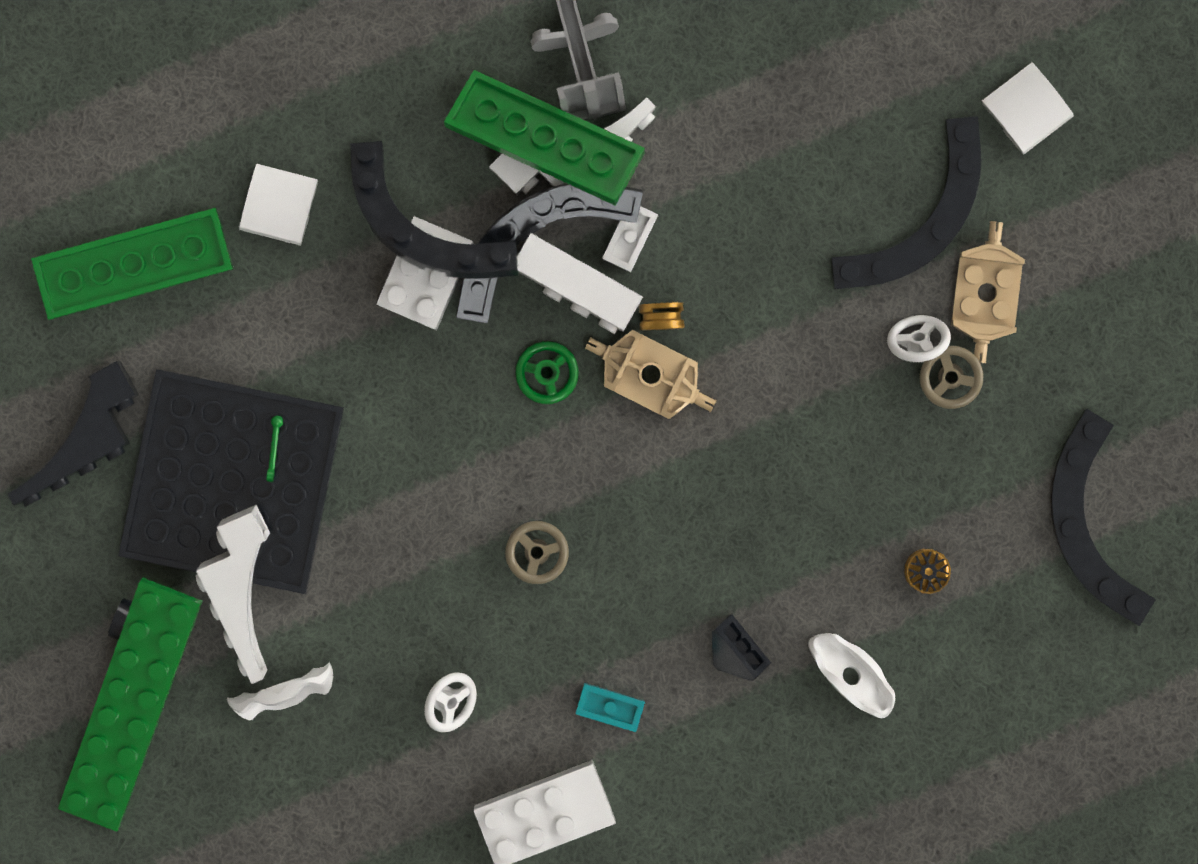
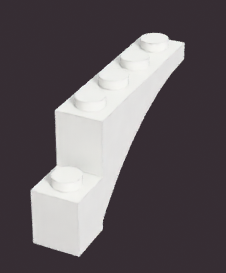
M645 98L630 113L604 129L632 142L633 139L629 135L637 127L644 130L653 121L655 116L652 112L656 106L648 98ZM501 154L489 166L490 170L516 195L521 191L525 194L530 192L539 182L536 178L539 173L553 187L567 184L504 154Z
M257 505L221 520L217 526L216 536L223 549L227 548L228 551L202 562L196 570L197 584L202 592H207L211 600L209 605L212 615L216 620L221 621L225 629L223 631L225 641L229 648L235 649L239 657L237 659L239 670L244 677L248 676L251 684L262 680L267 672V667L259 650L251 609L255 562L261 543L266 541L270 534Z

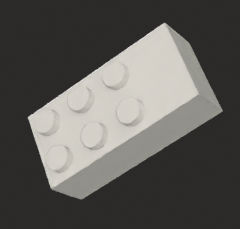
M530 233L517 256L518 273L545 287L543 294L557 302H560L562 298L573 303L570 307L571 310L585 318L589 314L601 319L598 325L615 334L617 329L622 332L624 331L643 298Z
M593 760L474 806L475 816L494 864H512L616 824L613 811Z

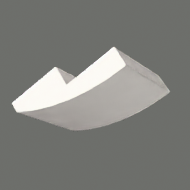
M1033 62L982 100L984 107L1003 127L1004 133L1023 155L1074 116L1062 97Z
M256 164L239 230L301 246L318 179Z

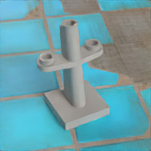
M556 0L564 31L537 30L532 34L531 46L537 52L564 47L569 49L577 83L556 88L561 110L585 121L626 111L619 72L596 78L587 45L588 41L615 32L619 28L617 19L611 13H602L594 18V22L582 26L576 0Z

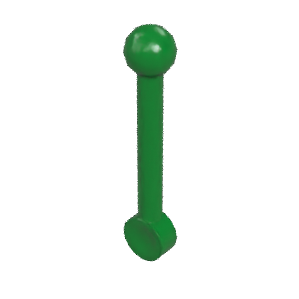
M278 415L271 418L273 432L267 482H273L275 476L279 427L283 425V419Z

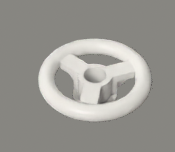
M915 315L900 320L891 328L888 333L887 344L890 351L902 360L924 362L940 356L948 348L951 334L947 325L941 320L927 315ZM923 325L920 330L914 331L911 334H899L907 327ZM936 328L941 333V341L936 347H933L930 341V333ZM898 344L906 347L907 351L900 348Z
M458 672L448 674L438 680L430 690L425 702L424 711L427 723L435 731H453L464 724L471 715L476 703L477 692L473 680L468 675ZM454 682L464 684L459 689H452L448 685ZM467 697L463 710L454 719V712L459 702ZM434 708L441 711L443 716L442 723L435 718Z

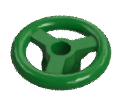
M552 341L538 342L529 346L519 357L515 371L516 381L520 390L530 400L540 404L558 403L567 398L576 387L579 376L578 364L574 355L565 346ZM541 351H554L559 354L553 361L543 360L537 365L528 362L534 354ZM567 362L569 378L564 388L557 392L555 382L560 375L559 367ZM546 366L553 369V376L549 379L541 376V370ZM525 372L533 373L536 380L546 386L547 395L535 392L528 385Z

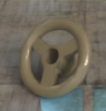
M948 346L940 356L924 361L920 370V385L923 393L933 404L946 409H957L968 405L978 396L983 385L984 375L979 360L972 352L959 346ZM950 355H956L965 359L971 365L974 377L964 375L960 366L952 363ZM938 359H941L943 366L938 372L940 383L932 389L929 381L930 370L933 364ZM950 371L957 373V379L954 382H948L945 379L946 374ZM960 385L971 387L969 392L961 398L945 399L941 397L947 389H954Z
M531 521L520 525L512 532L506 544L505 556L510 570L517 578L530 584H544L554 580L563 572L568 562L569 548L564 535L557 527L543 521ZM535 530L544 531L550 534L556 542L547 544L541 539L531 540L526 533ZM518 541L525 547V557L529 561L527 572L518 565L515 558V547ZM538 546L543 549L542 557L534 558L532 556L531 550L533 547ZM559 552V558L554 568L547 573L536 575L539 564L546 562L550 554Z

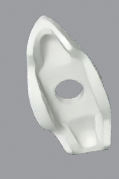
M818 634L809 639L808 647L820 671L844 698L857 708L875 717L886 718L890 714L895 703V692L886 681L881 668L864 650L847 642L837 634ZM847 667L854 668L858 673L859 679L855 685H849L843 679V671Z
M329 662L324 667L313 668L301 678L274 685L257 693L244 692L237 697L227 698L229 706L239 716L247 720H253L263 710L286 709L299 704L310 694L319 693L325 695L329 693L333 682V670Z

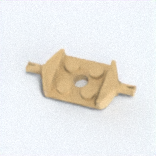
M990 221L988 241H985V245L960 252L951 321L953 327L973 338V342H976L974 355L978 360L980 359V363H986L988 344H990L991 340L1016 333L1015 323L1022 266L1025 264V259L1002 246L1000 241L1004 223L998 222L996 226L995 221ZM982 284H990L994 287L995 297L992 301L984 302L979 298L978 289Z
M631 330L612 346H606L590 337L588 342L597 347L595 348L587 344L585 349L602 356V359L605 360L604 387L667 419L673 417L689 403H695L709 412L712 411L713 407L706 404L705 401L715 405L717 400L699 393L700 390L697 389L698 362L634 330ZM648 365H654L660 371V378L654 384L646 383L642 378V370Z

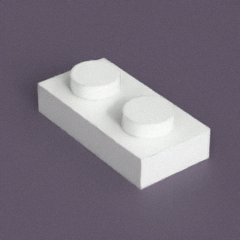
M640 206L637 223L620 220L602 259L631 273L658 214Z

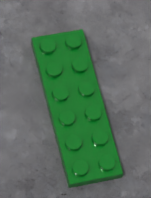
M473 70L444 121L445 127L615 206L645 153V148L476 70Z
M217 208L31 258L48 320L234 270Z

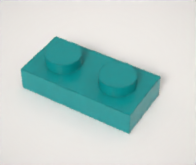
M584 683L575 714L636 732L645 701Z

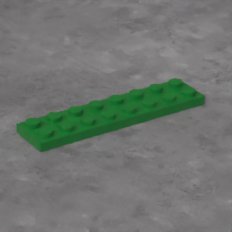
M145 578L139 581L60 801L59 810L117 832L119 830L202 600Z

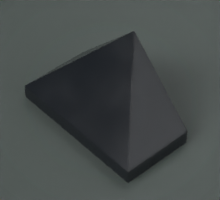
M733 614L729 615L712 631L713 665L717 670L753 681L771 664L770 660Z

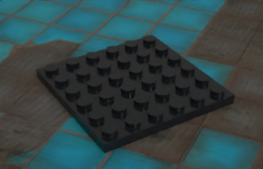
M156 369L118 556L196 572L202 562L228 551L227 548L223 549L216 536L217 526L221 520L257 505L270 534L266 541L260 545L254 566L252 584L307 594L345 407ZM278 415L282 417L283 425L279 427L275 476L273 482H267L273 432L271 418Z

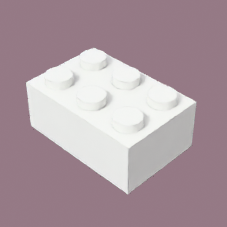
M414 216L411 223L434 237L455 243L474 244L469 239ZM397 256L377 301V305L437 330L459 278L448 277L443 272L434 271L429 268L423 270Z

